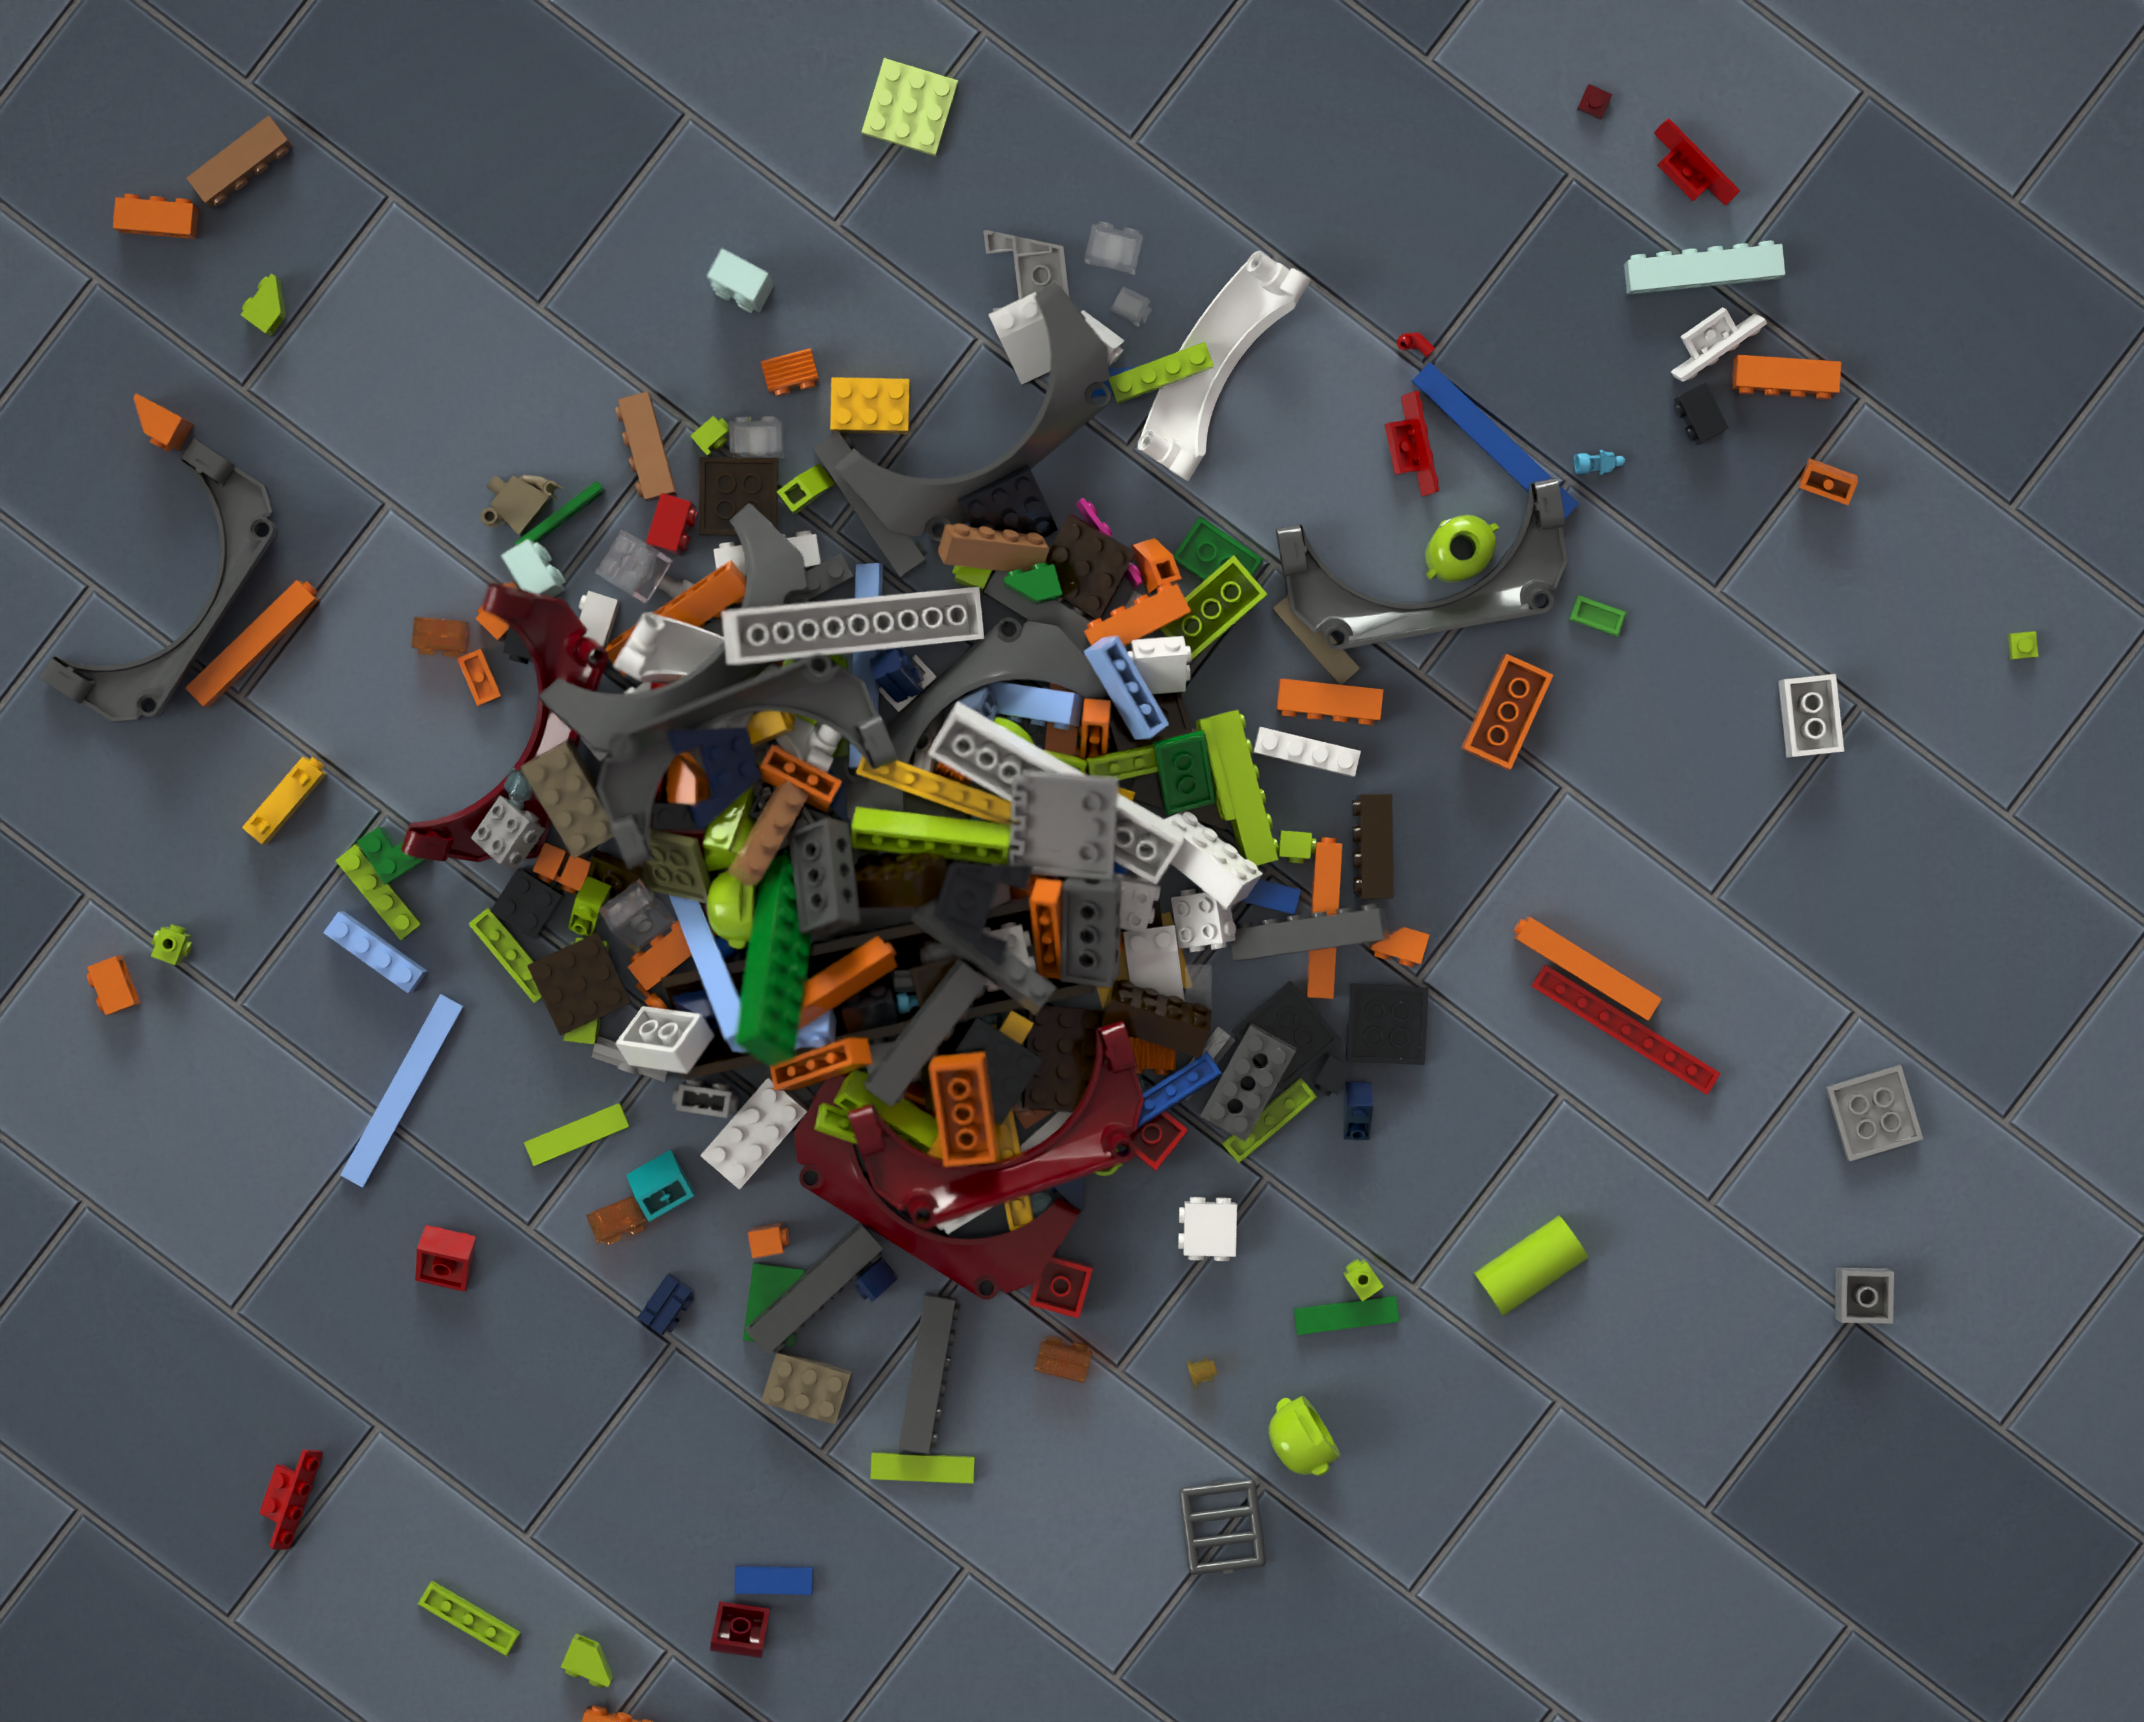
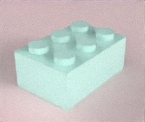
M721 249L707 275L711 282L710 286L713 287L716 295L727 301L733 298L740 308L749 313H752L753 310L760 313L774 287L767 272L724 249Z
M527 539L501 555L521 589L555 597L565 591L562 585L566 582L559 569H556L549 563L553 560L547 549L541 544L539 545L538 542L534 543Z

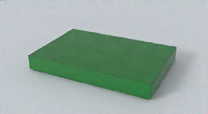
M1199 516L1173 555L1177 564L1202 581H1205L1232 556L1239 560L1251 576L1254 575L1264 560L1201 516Z
M1203 730L1153 742L1163 807L1166 815L1216 803L1206 736Z
M753 1263L743 1340L755 1342L745 1328L804 1274L805 1269ZM790 1334L784 1340L786 1342L784 1346L794 1347L796 1335Z

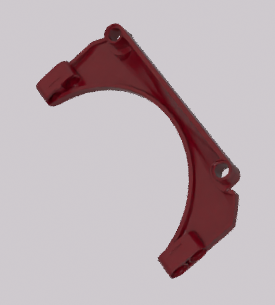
M490 583L481 609L506 622L525 644L536 671L538 696L557 678L579 688L597 692L608 660V653L595 639L584 636L587 628L570 606L559 598L532 593L511 586ZM538 697L537 715L532 734L520 759L510 773L491 792L467 808L435 820L411 823L408 826L401 851L413 857L443 862L447 861L448 857L473 862L492 859L471 837L499 796H502L509 800L512 797L516 798L525 805L523 810H528L539 817L538 823L545 830L526 856L527 859L536 858L542 850L552 821L520 768L526 762L569 738L572 739L577 748L581 736L573 729L570 730Z
M1119 1021L1096 1030V1057L1089 1085L1075 1111L1050 1137L1035 1147L1013 1157L990 1163L944 1167L942 1158L925 1153L898 1136L886 1124L873 1103L847 1111L873 1190L899 1210L907 1207L915 1226L927 1229L1131 1160L1135 1155L1136 1147L1129 1133L1136 1132L1144 1097L1136 1074V1061L1123 1021ZM1126 1142L1128 1144L1124 1151H1116L1120 1143ZM922 1209L929 1211L928 1215L924 1218L916 1217L918 1211Z
M853 1071L824 1081L814 1097L813 1103L794 1132L797 1162L805 1165L799 1175V1181L804 1188L981 1299L989 1300L993 1298L1000 1288L1005 1293H1009L1034 1284L1050 1258L1068 1234L1081 1210L1058 1197L1048 1209L1027 1224L1004 1234L980 1239L945 1237L912 1225L894 1213L873 1191L861 1170L852 1142L815 1130L821 1104L826 1103L843 1109L833 1102L845 1078ZM809 1170H813L818 1174V1181L814 1185H808L804 1181V1174ZM984 1280L991 1281L994 1285L993 1291L988 1295H984L979 1291V1285Z

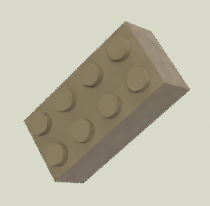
M571 738L526 762L520 768L573 858L614 837L609 817L597 791L598 783Z

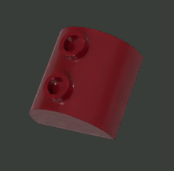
M719 1601L710 1651L762 1659L770 1609Z

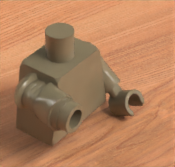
M525 474L519 478L513 476L505 483L495 475L488 483L487 488L497 496L491 503L493 507L485 508L481 512V521L485 526L492 528L507 522L518 535L523 537L553 499L557 500L558 497L554 496L555 489H563V487L555 481H549L541 476Z

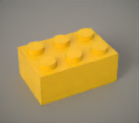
M831 377L830 429L832 433L839 431V433L910 434V380Z

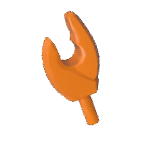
M640 982L635 985L647 998L645 1003L649 1007L669 1010L655 992L651 994L649 991H646Z

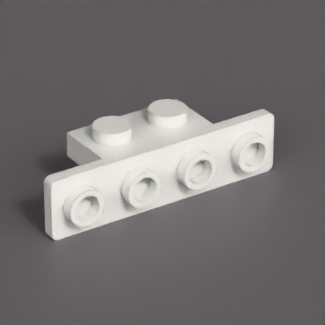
M1722 307L1680 336L1691 358L1672 370V375L1682 382L1693 379L1700 370L1716 363L1719 357L1727 351L1736 349L1740 342L1747 337L1759 333L1761 328L1767 324L1766 320L1757 314H1752L1735 326L1727 309Z

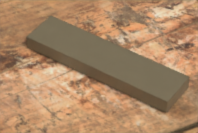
M1288 595L1272 608L1339 685H1342L1360 669L1343 649L1334 650L1325 643L1322 630L1314 633L1291 612ZM1330 635V642L1333 644H1337L1335 639Z

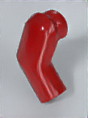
M1419 332L1404 333L1397 340L1399 349H1418L1426 357L1435 350V347Z

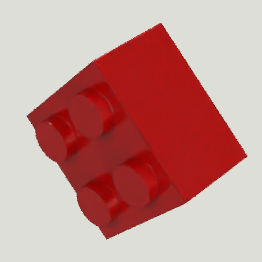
M661 493L646 543L653 548L679 556L682 555L683 551L687 552L691 540L688 532L690 526H695L698 518L696 506L690 501Z
M1165 1111L1137 1129L1136 1132L1130 1134V1138L1136 1147L1134 1156L1156 1172L1186 1136L1188 1129ZM1126 1142L1120 1143L1124 1148H1127L1128 1144Z
M1053 1254L1033 1285L1029 1305L1079 1319L1093 1265Z

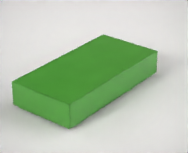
M1577 595L1569 620L1618 637L1627 612Z

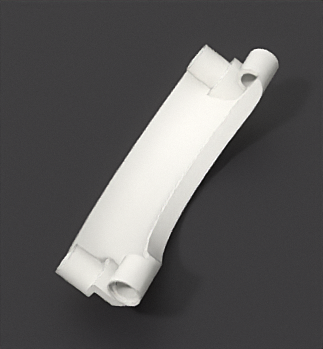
M1261 251L1253 253L1208 306L1179 350L1181 351L1205 342L1214 368L1159 388L1142 435L1138 441V449L1189 482L1206 454L1207 433L1212 412L1230 373L1253 342L1273 323L1295 308L1311 279L1296 269L1291 268L1289 270Z
M644 613L627 644L619 654L614 667L641 682L672 683L683 678L709 659L723 643L724 637L687 623L653 613ZM771 663L757 677L774 671L776 669H779L780 667H778L774 663ZM795 716L794 725L796 730L775 739L785 752L827 773L833 761L831 756L836 750L842 735L820 722L814 726Z

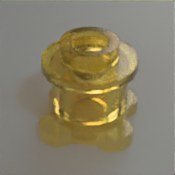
M1207 1356L1204 1357L1205 1360L1193 1364L1191 1361H1187L1195 1388H1198V1383L1210 1379L1213 1382V1376L1218 1375L1214 1361H1208Z

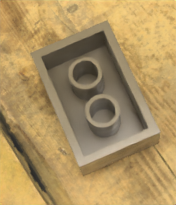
M780 1349L776 1352L761 1403L836 1425L852 1371Z

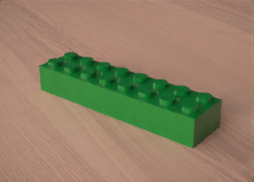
M785 855L772 859L758 882L734 1043L771 1067L795 1058L812 935L800 933L792 860Z

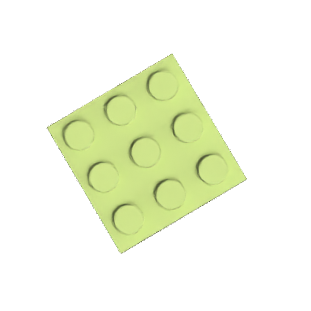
M884 58L863 125L862 134L936 156L957 89L958 80Z

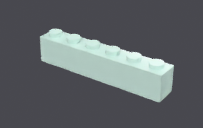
M1774 241L1759 242V246L1749 247L1748 243L1733 245V249L1723 250V246H1714L1707 248V252L1698 253L1697 249L1682 250V254L1672 255L1671 251L1656 253V257L1646 258V254L1630 256L1631 260H1627L1624 263L1627 295L1781 279L1785 275L1782 244L1774 245Z

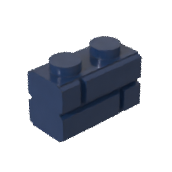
M894 648L884 652L883 656L880 654L870 659L869 663L873 679L895 702L899 703L908 699V696L913 697L922 693L921 682L924 681L923 674L919 667H913L908 655L903 656Z
M668 1273L638 1316V1319L661 1335H664L667 1330L671 1333L680 1321L676 1318L681 1309L687 1311L694 1301V1298L691 1297L694 1290Z

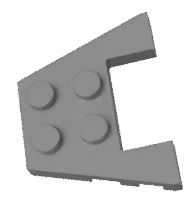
M989 230L983 231L986 254L1013 251L1019 299L1034 292L1038 294L1054 280L1069 297L1063 246Z

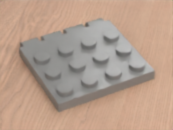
M1026 770L1023 771L1022 775H1013L1012 795L1022 796V798L1013 797L1011 799V820L1020 822L1010 823V844L1019 847L1013 846L1009 848V865L1033 867L1031 874L1113 880L1119 778Z

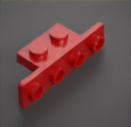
M1669 118L1656 129L1654 134L1671 150L1657 166L1692 201L1708 188L1724 205H1727L1740 192L1734 183Z
M1413 391L1401 396L1405 420L1385 424V430L1394 474L1416 472L1420 493L1423 497L1439 492V481L1435 473L1433 452L1428 439V427L1425 424L1422 410L1423 403L1420 399L1419 391Z
M303 1450L295 1471L284 1465L275 1466L259 1514L277 1523L269 1545L270 1548L274 1550L290 1549L300 1518L303 1515V1509L311 1491L313 1480L320 1466V1460L323 1455L321 1451Z

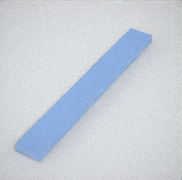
M856 564L855 599L882 596L883 564ZM880 649L853 652L852 674L865 682L878 714L879 684L873 679L869 661L871 658L880 655ZM850 743L849 768L858 769L862 755Z
M669 895L724 1037L730 1043L735 1040L741 1001L703 906L698 901Z
M443 994L439 995L340 1174L342 1177L362 1188L365 1187L464 1008L463 1005Z

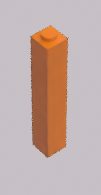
M296 580L191 681L185 689L203 707L209 708L320 601L315 596L318 591L308 581L303 583Z
M1321 837V842H1316L1311 913L1327 911V916L1336 915V910L1339 909L1342 844L1336 843L1337 838ZM1336 947L1308 951L1306 997L1334 999Z
M1526 917L1525 920L1521 918L1513 930L1516 933L1514 936L1515 940L1644 1020L1649 1021L1662 998L1531 917Z
M876 936L806 981L799 1030L896 968L897 965L894 960L896 952L889 942L884 943L879 936Z

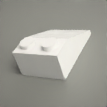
M1036 292L989 313V317L1021 385L1051 371L1050 340L1042 312L1034 298L1037 295Z
M1175 925L1148 928L1146 933L1140 931L1135 933L1123 932L1130 982L1134 986L1143 989H1155L1159 994L1168 997L1171 995L1180 997L1185 1002Z

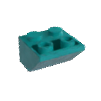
M672 1149L626 1174L635 1199L648 1222L697 1194Z

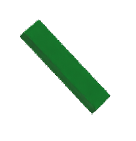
M598 481L594 482L514 544L517 546L527 539L534 543H539L605 493L606 490Z
M1396 1295L1370 1298L1363 1302L1362 1300L1293 1308L1297 1335L1400 1322Z

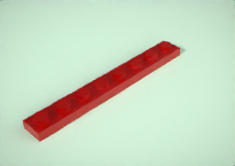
M1545 964L1531 985L1532 988L1705 1095H1708L1721 1074Z

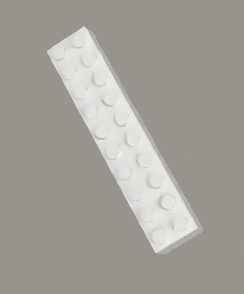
M979 587L722 611L727 664L809 657L818 653L829 655L984 639Z
M958 701L928 753L933 758L1010 802L1013 797L1022 798V796L1012 795V776L1022 775L1024 770L1085 775ZM1118 794L1114 861L1150 882L1157 884L1183 843L1185 832Z

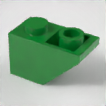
M1047 562L1039 563L1032 566L1033 570L1023 572L1022 569L1008 572V577L1003 579L1004 587L1036 605L1062 597L1054 564L1048 566Z

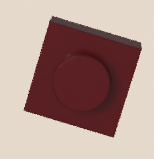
M1588 84L1577 110L1600 120L1612 94Z

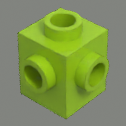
M171 924L170 927H161V930H157L153 937L152 945L155 946L151 957L173 965H181L184 956L187 957L191 951L193 943L190 942L192 935L186 934V929L178 925Z

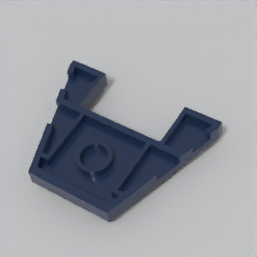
M745 727L667 731L674 754L679 755L699 747L713 791L712 797L690 805L697 828L702 829L706 827L762 777L747 728Z

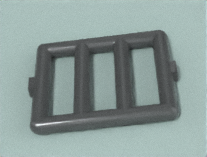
M1253 1479L1222 1483V1480L1211 1481L1212 1484L1180 1489L1179 1496L1189 1572L1192 1575L1223 1571V1574L1234 1573L1233 1570L1265 1565L1266 1559L1256 1482ZM1247 1491L1248 1506L1192 1513L1190 1497ZM1250 1516L1252 1531L1195 1538L1193 1523ZM1253 1541L1255 1557L1198 1563V1548Z

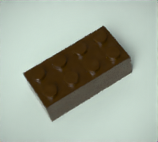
M1392 794L1357 795L1356 800L1352 801V816H1357V826L1352 827L1353 842H1357V852H1353V868H1358V878H1353V893L1358 894L1359 899L1394 898Z
M926 852L920 855L904 853L892 856V854L887 853L881 856H873L872 854L861 856L858 858V862L853 865L858 908L924 906L941 891L948 870L943 855H931L930 852Z
M1116 980L1112 988H1110L1104 1005L1101 1027L1123 1021L1129 1036L1201 1058L1211 1031L1212 1010L1199 1003L1190 1004L1184 1002L1180 997L1174 995L1168 997L1159 994L1158 991L1152 988L1143 989L1136 987L1127 980Z

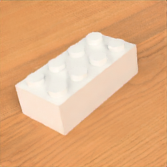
M1179 812L1164 819L1185 832L1183 843L1170 862L1174 867L1225 908H1229L1247 898L1263 874L1257 869L1255 863L1240 856L1235 847L1220 840L1215 831L1207 827L1205 828L1198 822L1197 817L1190 812Z
M770 1075L700 1156L740 1190L802 1119L809 1107L790 1091H774L772 1075Z

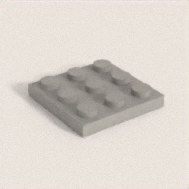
M1901 1065L1825 1087L1847 1161L1850 1162L1923 1140Z

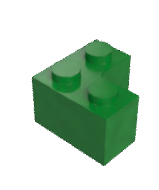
M377 827L357 840V843L384 885L392 884L429 860L413 857L402 852L403 842L396 846L384 827Z

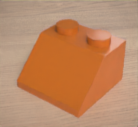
M135 394L134 402L143 431L151 437L149 442L168 452L172 448L180 451L194 424Z

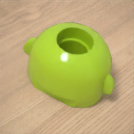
M1472 515L1457 516L1442 521L1426 547L1425 560L1429 568L1426 576L1429 580L1436 577L1445 583H1457L1480 574L1493 558L1497 546L1494 533L1500 527L1497 523L1488 525L1485 520ZM1464 538L1470 542L1472 555L1468 560H1459L1452 555L1450 545L1453 539Z
M725 871L710 886L707 897L709 923L714 932L722 939L727 940L730 946L736 949H744L747 947L748 942H750L758 882L748 887Z
M1304 1396L1294 1400L1289 1398L1281 1399L1276 1406L1277 1412L1272 1417L1268 1430L1270 1442L1276 1454L1284 1465L1294 1473L1302 1475L1314 1474L1316 1476L1328 1473L1329 1465L1340 1457V1453L1322 1419Z

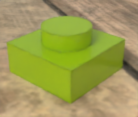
M2036 631L2008 634L2010 660L2039 657Z

